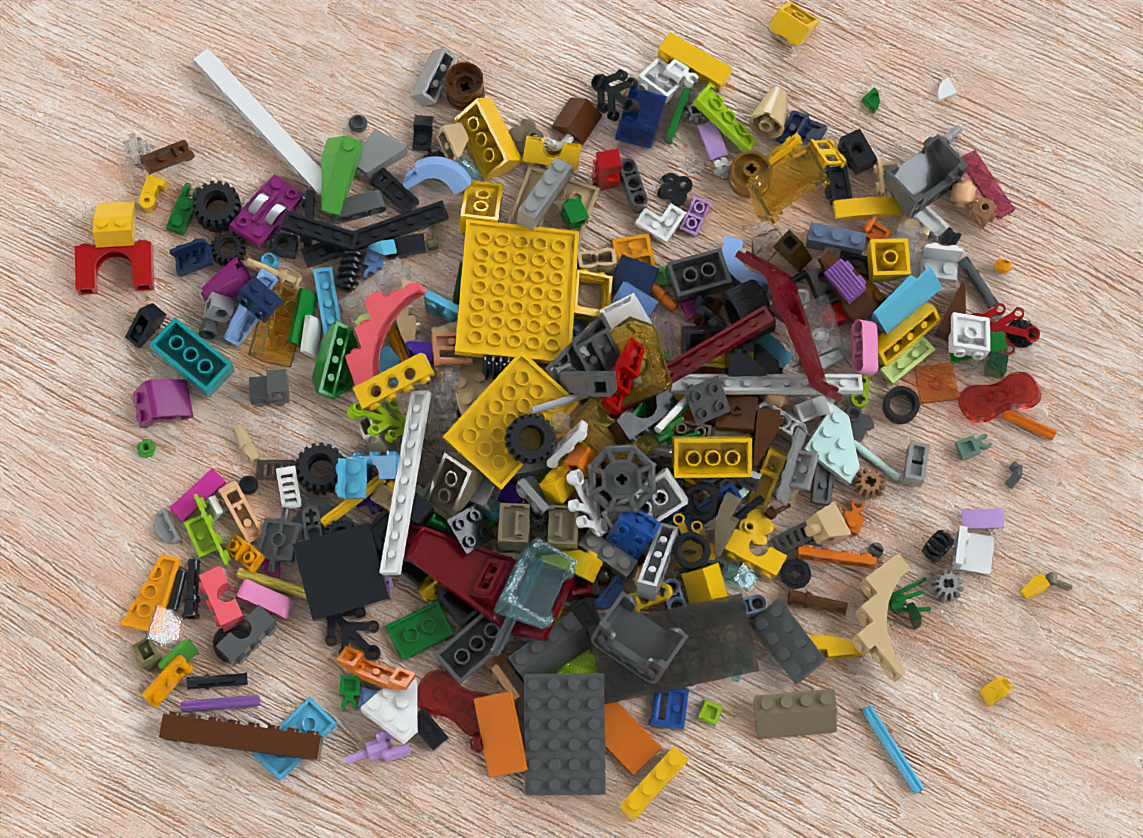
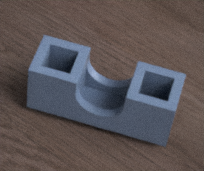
M811 222L805 247L824 251L827 247H834L842 251L862 255L867 233Z

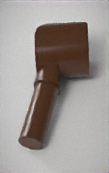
M787 503V506H781L776 510L770 506L766 509L764 515L768 519L773 520L779 513L790 508L791 504Z

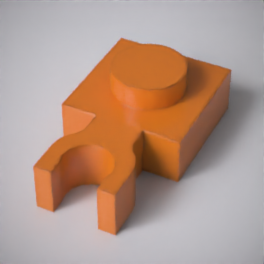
M853 499L850 506L851 511L846 510L843 518L851 534L858 536L864 516L859 515V513L863 510L865 503L862 502L861 507L856 508L854 505L856 499Z

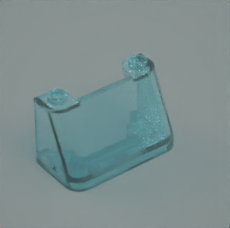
M535 538L522 550L517 558L494 611L502 616L540 629L549 628L554 621L551 608L563 582L567 579L570 580L576 572L574 567L577 561L540 538Z

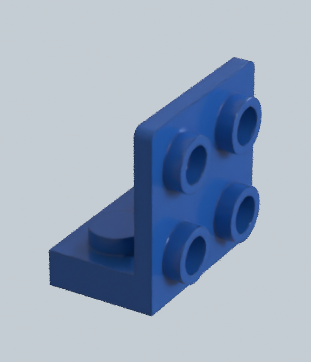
M641 510L636 514L635 512H622L605 540L638 560L653 539L661 523Z

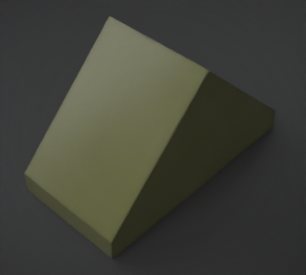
M150 636L133 645L146 672L158 667L157 664L162 660V657Z

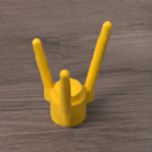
M430 576L417 589L425 602L429 599L431 602L437 599V594H434L437 590L434 586L438 582L434 580L431 583L430 581L433 578Z

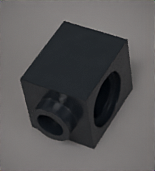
M275 232L274 238L271 237L269 248L278 257L296 259L299 245L298 235ZM281 243L288 244L285 248L279 247Z

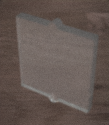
M156 606L146 639L158 643L159 646L164 645L174 649L177 646L185 619L182 618L181 614L173 612V609L168 610Z

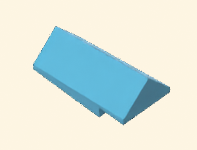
M928 267L917 279L910 275L873 312L870 321L876 323L878 331L888 334L943 288L933 270Z

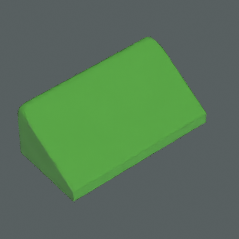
M185 638L157 665L163 671L177 655H182L186 662H189L198 654V650L188 638Z

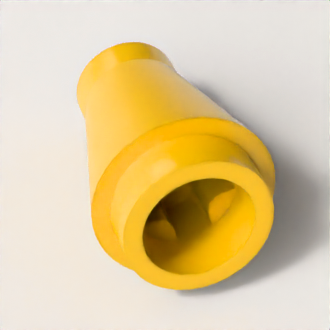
M1040 573L1035 575L1020 592L1028 600L1047 591L1050 583Z

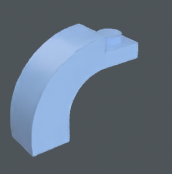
M433 156L416 161L414 170H410L405 174L403 185L408 190L425 179L436 178L445 182L455 195L469 187L472 178L457 162L448 158Z
M725 236L722 253L732 279V284L737 286L753 279L758 282L764 291L768 290L769 285L764 275L748 270L742 261L734 257L738 250L741 251L744 240Z

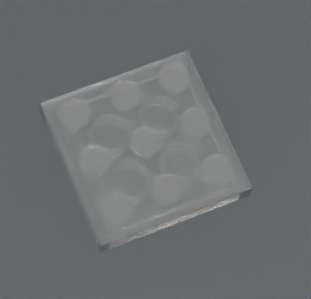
M826 294L802 304L819 357L845 347L829 296ZM776 319L790 366L795 368L802 365L785 324Z

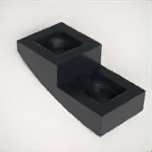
M419 233L392 239L395 242L397 253L389 254L388 259L407 258V255L426 253L424 234Z

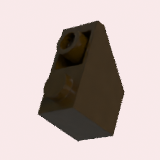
M790 230L773 246L798 272H801L812 260L803 242Z

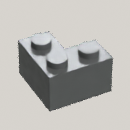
M286 369L266 370L267 376L249 377V399L251 405L263 407L266 404L283 406L285 403H290L289 379Z

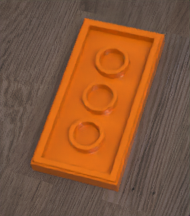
M512 691L474 699L489 778L527 771L528 767Z
M606 691L604 693L605 748L634 776L662 747Z

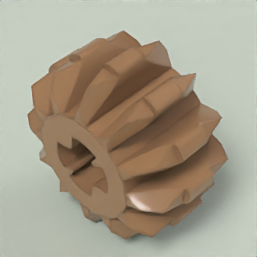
M864 468L863 473L858 471L857 477L853 479V482L856 484L853 489L859 490L858 496L864 494V500H867L869 496L872 500H875L876 495L880 497L882 495L881 490L886 488L883 484L886 479L879 478L882 473L881 471L877 474L874 473L875 468H872L870 472L867 468Z

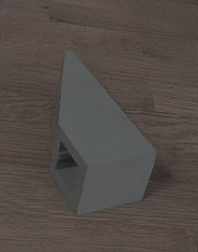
M559 371L560 386L567 392L591 397H611L617 391L616 371Z

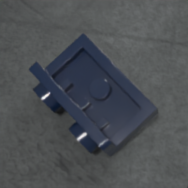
M201 238L194 239L192 242L178 245L176 248L169 250L170 255L175 257L176 272L180 277L213 265L211 245Z
M255 276L240 290L236 298L243 307H246L257 319L264 323L268 321L269 317L284 301Z

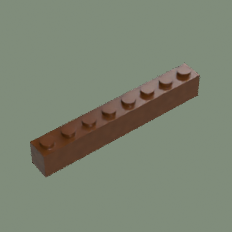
M169 711V714H163L159 738L163 740L320 761L324 737L319 735L318 731L307 730V733H300L299 729L287 727V731L279 730L280 726L268 725L267 728L259 727V723L248 722V725H242L240 721L228 719L227 723L220 722L221 718L209 716L208 720L201 719V715L189 714V717L181 716L180 712Z

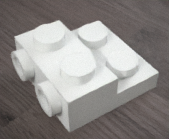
M658 57L638 76L637 90L642 94L646 93L650 96L655 104L665 106L674 97L676 91L684 85V82L681 80L678 83L664 74L669 64Z
M953 312L951 315V333L948 336L949 353H954L955 357L972 356L974 360L986 358L990 352V318Z

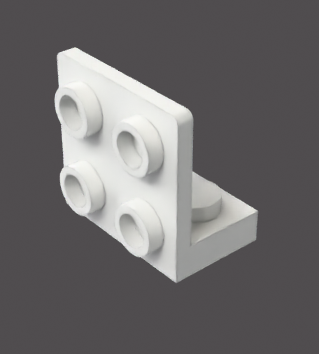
M938 243L926 244L920 256L918 277L930 267L939 281L956 282L958 261L963 253V248H958L956 245L940 246Z
M959 526L955 535L951 569L989 575L991 573L995 538L967 532L968 527Z

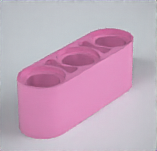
M856 319L851 329L853 371L857 374L873 376L878 370L877 325L873 321Z
M247 579L243 580L235 596L240 601L253 607L260 605L269 614L283 620H287L295 604L294 600Z

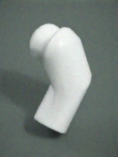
M566 134L561 141L550 139L547 142L548 150L560 152L563 142L572 143L574 138L570 134Z

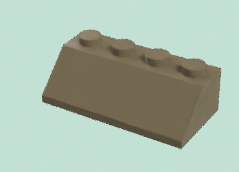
M834 689L756 695L753 699L757 739L837 732V707Z

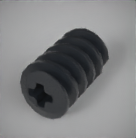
M345 251L341 255V266L338 268L339 273L336 276L338 280L335 281V286L344 292L356 293L358 291L353 287H358L359 283L355 280L361 279V276L356 273L363 271L358 266L364 265V262L360 259H365L366 255L356 251Z
M484 355L482 374H484L485 379L488 380L489 376L492 375L493 380H495L511 362L510 358L507 357L506 361L503 362L502 356L497 361H495L494 356H491L488 361L487 356Z

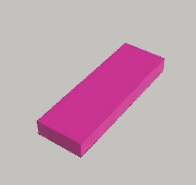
M212 468L170 507V510L184 523L199 509L193 495L197 494L199 498L203 497L204 501H206L208 497L213 496L218 489L222 488L226 481Z

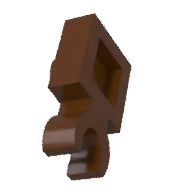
M707 296L706 299L710 302L707 307L717 315L723 306V302L720 299ZM698 315L693 320L695 326L708 325V320L711 317L708 315L705 317Z

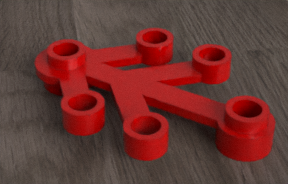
M997 303L994 308L984 314L973 313L971 315L991 319L995 315H1003L1006 307L1002 303ZM997 307H1003V311L998 312L996 310ZM1016 307L1013 312L996 322L990 321V330H993L994 333L1003 331V333L1025 337L1031 343L1037 342L1040 338V330L1035 326L1022 329L1007 325L1015 319L1020 320L1024 317V310L1021 307ZM1021 311L1022 315L1016 316L1015 312ZM1035 333L1036 337L1030 338L1029 334ZM1004 334L1007 347L1011 346L1013 348L1011 352L1004 351V353L1012 355L1015 352V346L1009 342Z

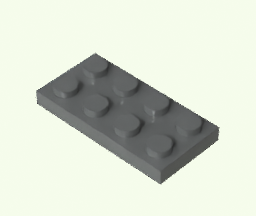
M780 598L749 622L794 684H799L827 661Z

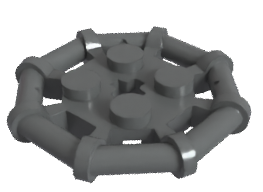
M634 443L633 445L615 446L607 444L600 454L590 464H587L589 491L587 493L603 506L609 514L615 512H635L636 514L657 493L655 466L657 465ZM614 453H629L627 459H615ZM635 455L645 466L639 468L631 461L633 456ZM609 457L611 462L604 469L598 467ZM646 471L648 473V485L642 484V473ZM596 473L602 474V485L598 487L596 485ZM620 474H624V477L628 478V480L624 481V484H620V481L616 480V477H619ZM639 489L644 490L645 493L635 502L634 494ZM605 490L607 493H609L612 497L611 502L604 498L599 492ZM616 499H629L630 504L615 505Z

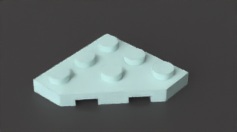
M833 405L834 412L824 416L804 446L803 451L817 452L819 454L818 463L848 485L860 467L850 418L837 406Z

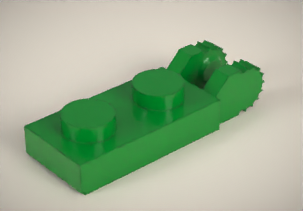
M187 182L182 189L181 195L178 197L166 225V230L183 236L194 214L192 206L194 194L197 195L198 188L201 189V187L197 186L192 199L188 198L187 195L191 184Z

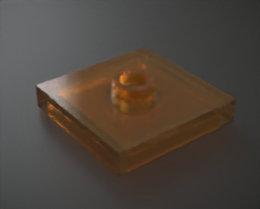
M952 362L914 367L920 404L959 399Z

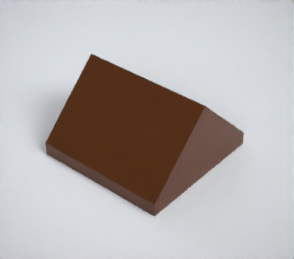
M571 97L553 123L552 128L564 135L570 134L574 141L584 145L602 118V114L587 98Z

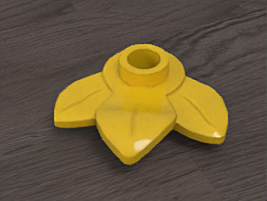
M760 508L749 512L746 519H743L738 526L740 531L753 537L751 541L759 546L767 545L766 535L773 532L776 527L773 521L763 518V510Z

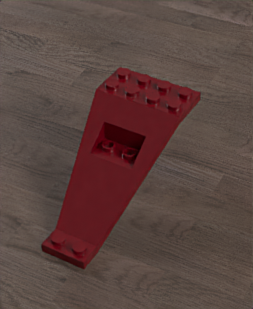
M738 250L734 257L765 276L774 297L768 309L772 311L771 315L785 324L810 386L826 397L840 401L843 395L838 392L839 388L832 383H828L796 282L790 279V274L780 270L769 261L747 250L745 253Z
M409 524L403 561L414 564L501 628L532 565L483 547H478L465 554L455 537L425 526ZM542 568L510 635L546 642L576 579L574 573Z

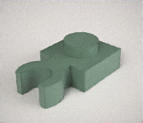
M982 434L978 440H975L974 436H970L956 441L955 446L961 460L979 455L981 453L980 449H989L992 444H983L982 442L988 435Z

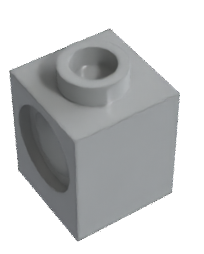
M212 292L204 304L205 318L226 324L229 318H232L235 314L233 298Z

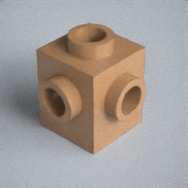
M981 196L978 202L975 200L970 206L969 210H971L968 219L984 228L988 222L992 223L995 219L997 205L991 199Z

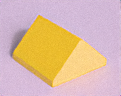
M718 563L681 574L692 612L714 607L729 600Z

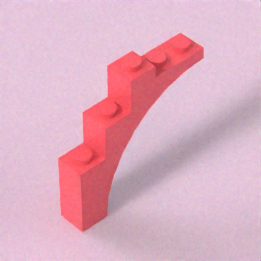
M409 283L404 289L392 291L388 295L381 291H376L364 299L371 320H364L360 322V325L354 327L361 348H355L350 351V354L345 355L355 386L380 374L381 348L393 321L410 303L426 294L424 287L419 283ZM377 387L374 393L380 395L381 388Z

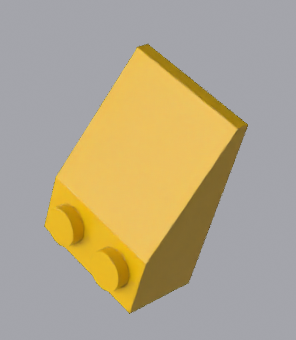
M471 180L470 186L465 188L459 233L465 234L466 219L499 223L503 184Z
M135 201L97 204L93 218V236L96 248L134 245Z

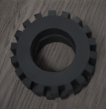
M210 181L209 185L203 184L202 189H197V195L194 194V201L192 202L198 223L204 229L208 227L210 232L216 230L217 233H220L222 229L228 231L230 223L238 216L242 208L238 193L233 186L230 187L226 182L224 185L222 181H217V183ZM217 200L228 204L219 213H211L207 210L209 204Z
M535 413L524 414L510 423L504 440H506L505 448H508V454L512 455L514 460L520 461L522 464H534L544 460L552 453V449L556 444V434H554L553 430L555 429L549 424L550 421L548 419L545 420L544 416H537ZM528 427L538 431L541 437L540 446L532 451L525 449L519 441L520 432Z
M319 442L318 446L313 443L311 448L306 446L304 448L305 452H300L299 459L296 460V472L303 488L306 487L308 492L313 491L316 495L319 492L322 495H326L327 491H330V493L334 492L335 485L338 482L336 464L338 463V458H343L342 454L339 453L336 447L333 449L331 444L325 446L324 442ZM320 460L327 461L332 465V470L324 477H315L309 472L310 467Z

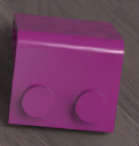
M186 379L147 380L133 392V402L137 410L136 419L139 422L140 428H147L154 421H172L176 419V416H181L182 420H187L194 416Z

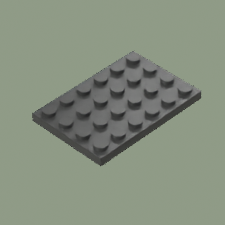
M604 673L524 674L525 757L528 770L525 771V795H606Z

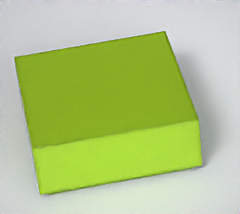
M705 699L697 718L716 726L724 707Z

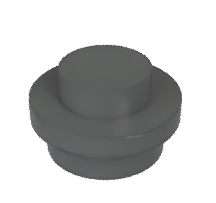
M359 114L352 116L349 120V128L356 133L363 132L367 128L366 118Z

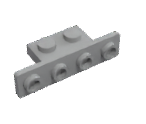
M796 428V432L792 436V446L786 457L787 464L782 471L781 485L776 492L777 500L783 506H787L791 489L810 491L819 458L817 452L803 451L806 434L801 428Z

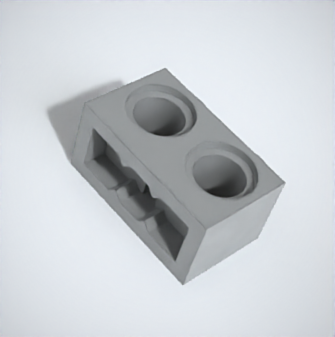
M916 441L909 443L902 477L903 484L921 487L925 479L930 444Z

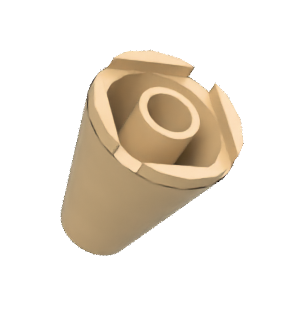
M771 88L750 115L749 127L761 137L763 134L768 135L769 139L778 138L782 135L785 129L787 93L783 88Z

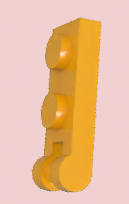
M182 655L175 656L141 696L154 708H157L184 676L192 673L193 666L186 662Z

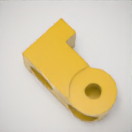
M147 175L139 197V204L144 212L152 213L156 210V201L160 191L166 192L168 187L166 179Z

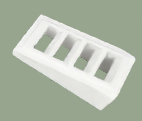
M296 467L277 468L276 474L282 507H301L302 501ZM293 474V477L281 478V475ZM294 482V484L283 486V483ZM295 490V492L284 494V491Z

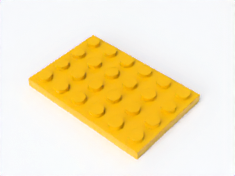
M521 350L442 438L501 490L524 465L520 461L514 460V457L508 454V448H505L506 440H504V436L510 423L524 414H531L530 407L569 396L570 394ZM572 402L536 415L544 416L543 418L545 420L548 419L550 421L549 424L556 429L579 402ZM528 427L520 432L519 441L525 449L532 451L540 446L541 437L538 431Z

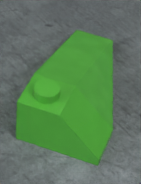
M346 136L327 139L322 153V212L340 216L364 150L361 140Z

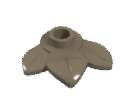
M522 119L521 126H515L508 131L512 140L516 142L515 146L519 154H524L527 135H537L539 138H544L543 133L536 128L535 123L530 119Z

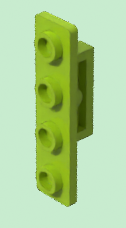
M195 494L193 496L201 515L184 522L186 530L200 559L218 551L225 568L229 567L228 561L231 560L227 550L223 551L220 546L223 541L219 532L215 533L212 528L215 523L211 514L206 515L204 509L207 506L203 497L199 498Z

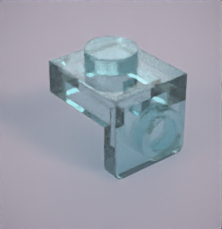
M732 562L728 566L724 579L733 581L746 591H751L759 574L743 562Z

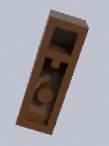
M963 282L934 334L949 342L948 336L951 333L952 313L966 314V289Z
M757 408L753 468L757 469L777 436L779 427H783L784 415H780L781 410Z

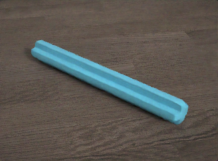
M870 705L864 708L862 713L913 792L917 794L922 791L924 786L873 707Z

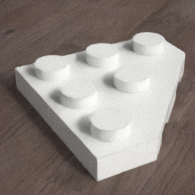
M413 679L406 690L382 688L361 706V712L402 744H405L418 732L417 681Z

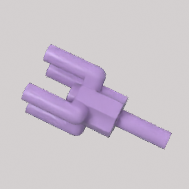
M383 730L376 733V740L365 743L367 749L344 758L346 764L369 756L371 762L381 758L385 762H390L411 754L408 743L392 748L390 740L396 738Z

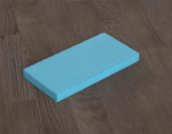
M309 696L280 725L279 730L287 731V727L299 729L300 733H307V730L318 731L319 735L325 738L338 724ZM252 752L280 782L303 760Z

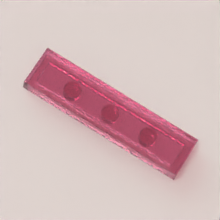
M976 150L962 156L969 165L966 172L984 198L991 199L997 205L995 210L997 219L1000 220L1014 212L1015 208Z

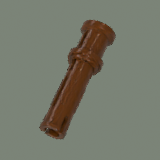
M790 588L787 605H800L805 609L814 607L844 615L848 606V602L814 596L809 591L805 593L795 591L794 588Z

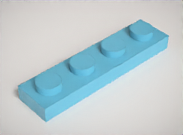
M332 266L313 269L324 336L334 321L341 322Z

